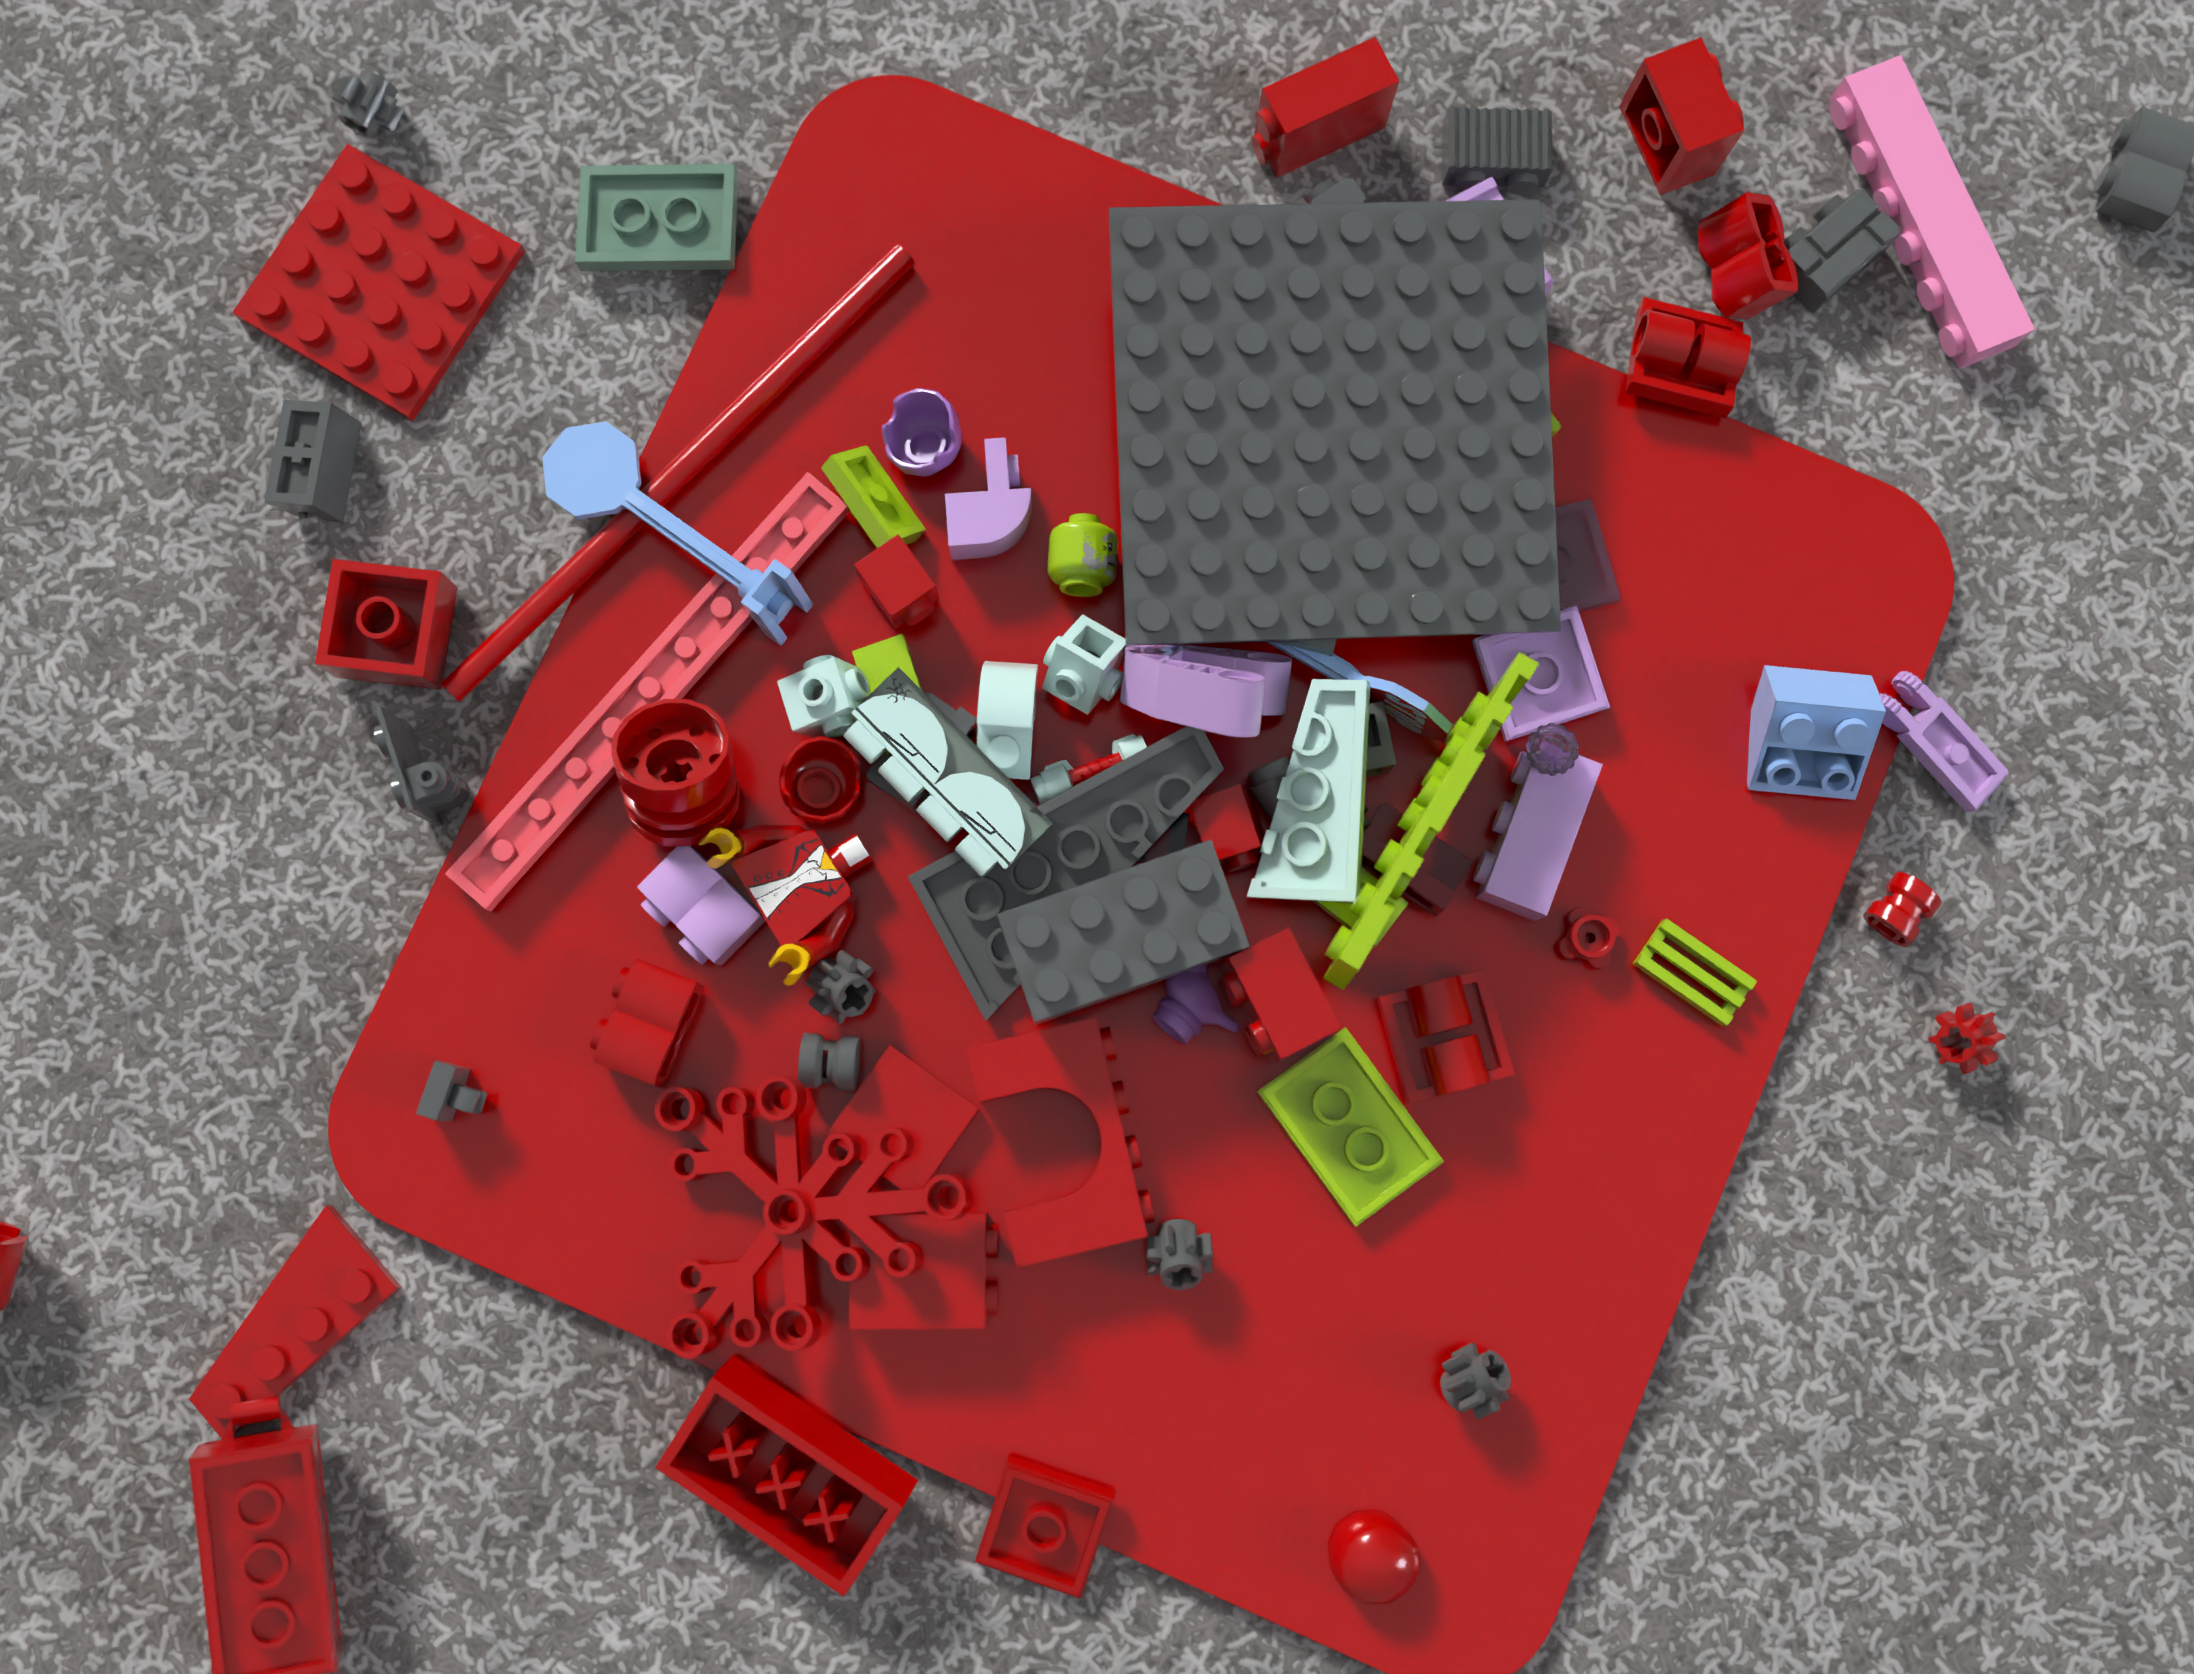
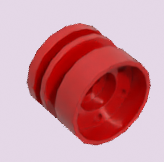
M689 699L659 700L643 705L625 717L613 735L611 756L620 783L625 809L632 827L645 839L664 846H691L698 844L710 831L716 828H727L738 811L740 789L737 782V773L733 765L730 737L723 719L709 706Z

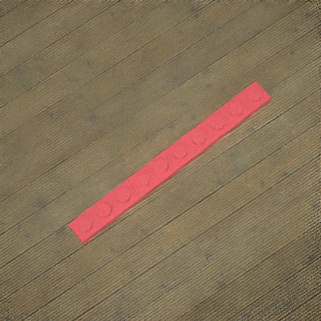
M807 472L732 557L750 570L758 569L763 573L772 561L776 559L794 574L845 518L850 509L844 501L812 474ZM716 573L450 867L445 875L484 909L492 911L616 773L611 756L613 735L625 717L649 703L663 699H682L753 620L741 604L743 598L738 595V588Z

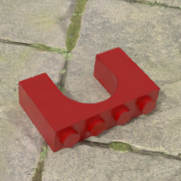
M1097 1017L966 1047L979 1103L1040 1089L1058 1090L1070 1094L1081 1101L1092 1113L1100 1132L1101 1150L1097 1166L1090 1178L1078 1190L1061 1198L1003 1212L1016 1268L1148 1237L1145 1224L1155 1222L1148 1189L1137 1191L1132 1170L1141 1168L1142 1162L1135 1135L1124 1137L1120 1115L1130 1112L1122 1080L1112 1083L1107 1061L1117 1059L1110 1027L1099 1029Z

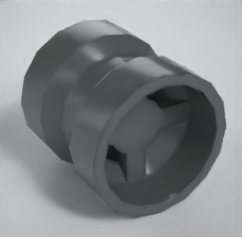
M804 1033L801 1040L798 1063V1080L804 1088H818L824 1083L833 1084L838 1090L856 1091L860 1067V1037L842 1035L838 1040H826L822 1034Z

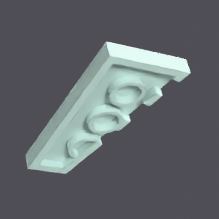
M1312 679L1292 744L1294 750L1286 776L1282 778L1276 797L1278 798V803L1270 829L1266 831L1260 851L1262 856L1255 879L1252 878L1247 897L1354 903L1360 893L1371 685L1369 681Z

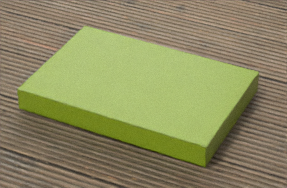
M1346 1027L1256 1091L1354 1227H1357L1444 1162Z

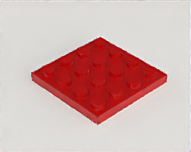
M347 143L232 313L239 320L413 422L526 251L518 242Z

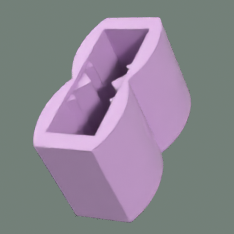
M692 845L677 846L637 886L647 897L640 905L663 927L672 921L685 935L679 941V944L700 964L703 965L710 959L715 964L722 966L765 922V919L761 912L716 868H710L706 862L708 860Z

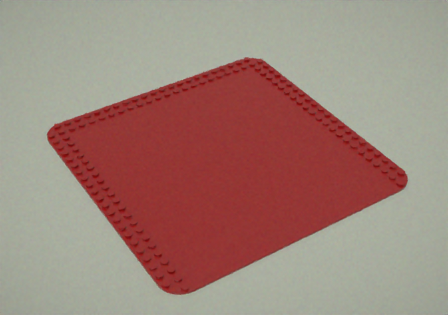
M878 75L853 81L821 100L810 111L798 129L735 259V270H730L639 458L642 483L639 491L657 476L896 245H900L911 255L915 265L663 507L732 556L807 472L812 474L844 501L821 467L833 454L867 445L926 529L916 542L907 544L910 551L935 583L939 599L933 603L935 609L925 619L912 626L905 622L895 629L862 584L854 564L877 548L858 520L849 512L794 573L814 605L808 612H805L795 604L779 624V627L787 636L782 646L766 636L753 619L682 698L709 706L723 719L730 737L733 765L737 773L740 798L738 811L725 829L733 832L758 825H799L806 831L814 829L828 850L854 834L860 839L872 862L846 877L847 882L858 898L852 905L854 908V918L839 948L823 959L836 958L840 950L845 951L855 959L859 958L873 968V973L866 980L877 991L873 994L870 1005L862 1015L846 1016L842 1024L837 1023L828 1015L822 1016L809 1006V1001L816 994L805 985V981L809 979L811 971L816 964L806 968L795 984L785 985L783 981L794 969L789 963L784 961L776 963L772 968L769 967V962L781 945L766 921L722 966L715 964L710 959L703 965L696 961L679 944V941L685 936L672 921L663 927L640 905L647 897L637 886L677 846H664L647 840L632 827L625 809L616 773L492 911L484 909L445 875L450 867L716 574L646 523L574 592L339 1078L333 1093L328 1118L329 1146L338 1175L353 1198L365 1210L387 1224L673 1352L667 1340V1331L671 1321L679 1314L699 1311L717 1288L711 1287L708 1291L698 1294L682 1292L676 1283L678 1267L685 1261L697 1259L705 1260L710 1264L737 1262L766 1226L763 1217L765 1203L733 1172L705 1174L697 1181L683 1182L675 1179L669 1168L670 1158L675 1151L681 1148H698L703 1152L709 1150L689 1131H669L658 1123L655 1116V1103L658 1096L670 1087H690L695 1089L704 1100L705 1114L723 1130L722 1117L716 1107L719 1094L728 1087L748 1089L755 1099L754 1111L746 1119L748 1154L777 1181L774 1121L765 1118L760 1113L756 1104V1094L761 1083L772 1076H790L798 1080L799 1053L804 1033L822 1034L826 1040H838L842 1035L860 1037V1067L856 1091L888 1046L891 1045L980 1108L932 1178L942 1174H956L966 1179L973 1191V1203L969 1212H987V1224H998V1258H987V1281H998V1315H987V1326L985 1329L849 1330V1282H842L836 1279L831 1272L830 1264L806 1242L810 1306L820 1316L822 1324L821 1334L818 1340L806 1349L786 1351L774 1342L770 1331L773 1315L779 1308L785 1306L782 1245H780L756 1276L758 1313H761L769 1324L767 1339L758 1346L748 1348L736 1345L730 1336V1325L734 1319V1308L732 1306L717 1326L718 1339L715 1347L708 1354L689 1358V1360L717 1372L732 1355H735L841 1428L996 1497L1010 1454L1115 1490V1499L1099 1543L1100 1545L1387 1674H1513L1524 1666L1539 1650L1556 1619L1900 741L1896 736L1898 732L1886 727L1883 723L1881 724L1855 800L1749 790L1747 786L1750 716L1764 665L1872 675L1879 695L1886 694L1891 696L1911 713L1913 707L1908 705L1900 697L1899 693H1896L1891 683L1901 671L1912 673L1923 682L1946 624L1954 595V570L1945 538L1926 510L1913 498L1894 486L1728 416L1727 418H1722L1626 394L1628 374L1548 341L1550 406L1552 414L1562 426L1558 433L1552 436L1560 611L1577 605L1610 708L1504 742L1501 729H1499L1486 750L1483 749V752L1486 754L1442 830L1439 834L1435 835L1471 860V867L1455 889L1456 895L1446 910L1435 916L1402 893L1400 897L1407 901L1408 905L1377 946L1372 947L1359 971L1343 990L1323 978L1333 962L1325 953L1341 926L1344 925L1312 901L1247 897L1252 878L1255 879L1262 852L1256 854L1259 862L1252 866L1233 872H1227L1226 866H1221L1249 942V947L1288 927L1290 928L1339 1021L1341 1029L1345 1027L1348 1029L1444 1160L1442 1164L1357 1227H1354L1256 1092L1341 1029L1271 1064L1267 1055L1258 1058L1244 1032V1028L1248 1027L1250 1022L1242 1006L1240 1005L1234 1009L1230 1006L1218 981L1224 975L1221 967L1230 957L1208 964V975L1223 1012L1241 1025L1236 1033L1218 1025H1202L1200 1034L1192 1036L1186 1045L1169 1036L1152 1019L1153 1014L1159 1008L1157 1003L1167 997L1166 979L1133 990L1129 995L1125 993L1037 1025L1034 1024L1020 984L985 1021L908 878L911 874L954 852L955 848L969 833L963 828L949 842H946L919 813L915 814L867 779L866 773L873 763L870 764L843 736L834 737L833 739L841 740L858 756L861 763V792L852 808L843 818L825 824H818L799 819L784 805L779 785L781 766L786 756L799 742L811 738L792 731L777 681L804 670L803 664L823 655H832L856 666L852 651L903 634L907 641L923 692L934 694L956 711L959 707H962L976 718L981 671L985 661L1038 664L1030 778L1040 775L1039 772L1043 771V764L1054 758H1057L1059 761L1067 760L1073 768L1111 755L1112 743L1118 740L1119 734L1126 731H1133L1137 736L1141 735L1146 746L1149 747L1186 727V725L1154 718L1121 703L1122 683L1110 701L1102 698L1087 715L1042 689L1048 666L1043 664V660L1054 639L1057 636L1062 637L1082 614L1125 638L1109 208L1216 206L1223 204L920 78L904 75ZM916 388L938 391L951 403L959 416L963 436L962 445L955 460L949 466L930 477L904 474L888 459L882 436V425L890 420L894 411L893 400L898 395ZM1006 438L1007 455H1018L1020 487H1010V489L1031 488L1032 513L1027 530L1013 547L996 556L951 560L948 545L945 494L988 491L984 439ZM1088 513L1100 517L1101 524L1112 528L1118 536L1116 578L1110 585L1104 587L1102 593L1097 596L1077 597L1067 595L1061 592L1060 585L1054 583L1048 575L1050 534L1056 526L1069 522V517L1073 514ZM1488 634L1336 639L1333 654L1351 663L1364 676L1368 675L1394 682L1428 701L1453 724L1452 729L1458 719L1463 717L1478 692L1486 696L1489 695L1472 644L1473 639ZM1265 641L1180 644L1269 652L1292 658L1285 714L1276 716L1262 715L1260 733L1254 737H1234L1204 730L1224 769L1196 799L1238 784L1250 787L1253 784L1249 778V772L1285 756H1288L1290 761L1294 750L1292 744L1312 679L1329 678ZM1123 655V658H1122L1120 667H1119V669H1118V670H1120V671H1122V672H1123V665H1124V655ZM1387 718L1396 765L1388 774L1366 777L1364 805L1368 808L1366 816L1369 821L1384 803L1391 805L1402 814L1405 813L1412 800L1417 798L1423 786L1421 783L1432 764L1444 751L1446 745L1443 742L1416 735ZM976 734V735L974 736V738L972 739V742H973L976 746H977V734ZM1542 740L1603 765L1546 917L1533 921L1475 898L1480 883L1473 881V876L1483 852L1488 851L1492 853L1499 833L1492 831V825L1503 801L1511 803L1517 784L1511 782L1510 777L1522 751L1529 753ZM1009 778L1028 799L1039 805L1031 780ZM1253 796L1264 833L1266 834L1272 822ZM1190 805L1184 811V813H1190L1185 848L1202 843ZM699 843L692 845L708 861L712 857L722 854L719 846L714 843H706L701 846ZM733 856L723 866L716 868L758 909L731 865V862L738 858ZM1136 862L1132 867L1142 863ZM1361 865L1363 869L1379 880L1380 877ZM1584 907L1588 909L1590 915H1600L1604 918L1612 917L1619 923L1621 931L1609 952L1611 962L1606 967L1595 969L1591 967L1587 960L1578 957L1567 959L1560 953L1559 941L1567 935L1570 926L1568 914L1573 909ZM1663 919H1669L1757 980L1753 989L1745 995V1001L1741 1007L1737 1008L1732 1016L1734 1017L1728 1026L1722 1027L1632 964ZM1586 933V942L1592 943L1594 941L1593 934ZM1665 937L1663 939L1664 943L1732 990L1735 988L1736 985L1669 938ZM1656 952L1651 957V960L1719 1007H1722L1725 1003L1724 999ZM636 958L697 981L704 986L694 1016L682 1038L678 1054L662 1088L592 1062L596 1051L590 1048L594 1030L602 1018L609 1020L617 1002V999L612 997L614 983L622 968H631ZM1485 969L1515 1075L1461 1091L1406 1104L1376 998L1432 981ZM1097 1017L1099 1029L1110 1027L1117 1059L1107 1061L1112 1083L1122 1080L1130 1112L1120 1115L1124 1137L1135 1135L1142 1162L1141 1168L1132 1170L1137 1191L1148 1189L1155 1222L1145 1224L1147 1235L1157 1236L1159 1226L1169 1220L1185 1219L1193 1222L1198 1227L1199 1235L1210 1233L1212 1236L1213 1272L1202 1273L1201 1282L1190 1289L1174 1290L1164 1286L1161 1282L1160 1274L1149 1276L1147 1273L1146 1237L1016 1268L1003 1212L1061 1198L1078 1190L1090 1178L1097 1166L1101 1150L1100 1132L1095 1118L1089 1109L1077 1098L1058 1090L1040 1089L979 1103L966 1047ZM435 1060L451 1062L471 1069L465 1086L488 1093L481 1114L475 1112L472 1114L456 1109L452 1121H436L416 1114ZM824 1083L818 1088H805L807 1096L806 1106L798 1116L802 1178L823 1153V1144L827 1139L826 1133L856 1091L838 1090L833 1084ZM788 1088L782 1092L780 1098L781 1104L785 1109L789 1108L792 1103V1093ZM737 1094L730 1101V1108L734 1114L738 1113L742 1106L741 1098ZM687 1099L680 1106V1113L684 1119L688 1117L690 1112V1105ZM838 1144L836 1145L837 1157L844 1160L848 1155V1151ZM687 1155L683 1162V1168L687 1174H690L694 1169V1160L690 1155ZM858 1160L851 1166L841 1167L818 1198L837 1196L863 1162ZM882 1177L870 1193L901 1189ZM952 1186L945 1193V1201L951 1208H954L959 1202V1193ZM792 1201L788 1207V1216L795 1222L799 1218L800 1210L798 1204ZM922 1211V1212H911V1213H927V1212H926V1211ZM839 1219L820 1220L845 1246L850 1247V1229ZM847 1254L844 1258L843 1266L849 1274L850 1254ZM693 1267L690 1271V1281L697 1287L701 1280V1274L696 1267ZM799 1315L795 1321V1329L801 1336H804L807 1332V1323L805 1318ZM747 1320L743 1330L745 1336L752 1340L756 1329L753 1322ZM696 1324L693 1328V1337L696 1342L701 1343L703 1331L701 1326ZM1470 1343L1476 1345L1479 1354L1488 1350L1499 1354L1507 1364L1511 1375V1386L1506 1391L1509 1395V1400L1499 1404V1411L1479 1420L1474 1415L1472 1408L1463 1413L1452 1408L1446 1401L1440 1385L1441 1376L1446 1372L1442 1363L1452 1358V1352ZM1379 1510L1387 1513L1412 1535L1418 1545L1417 1552L1421 1557L1420 1572L1411 1589L1390 1604H1366L1356 1599L1343 1588L1330 1569L1328 1551L1330 1539L1336 1526L1354 1512Z

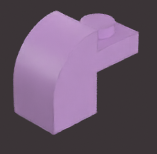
M1006 438L984 439L988 491L945 494L948 545L951 560L996 556L1013 547L1027 530L1032 513L1031 488L1010 489V487H1020L1018 455H1007Z

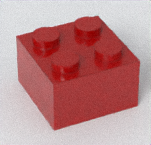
M1702 37L1643 59L1619 105L1620 111L1660 196L1715 175L1745 131L1742 110L1734 99H1730L1722 82L1720 63L1714 54H1709Z
M332 559L315 665L335 678L441 690L442 685L440 683L443 681L458 587L441 571Z
M1289 927L1231 956L1222 965L1221 968L1224 975L1218 980L1220 987L1233 1009L1240 1005L1242 1006L1250 1022V1025L1244 1028V1032L1258 1058L1267 1055L1271 1064L1342 1028Z

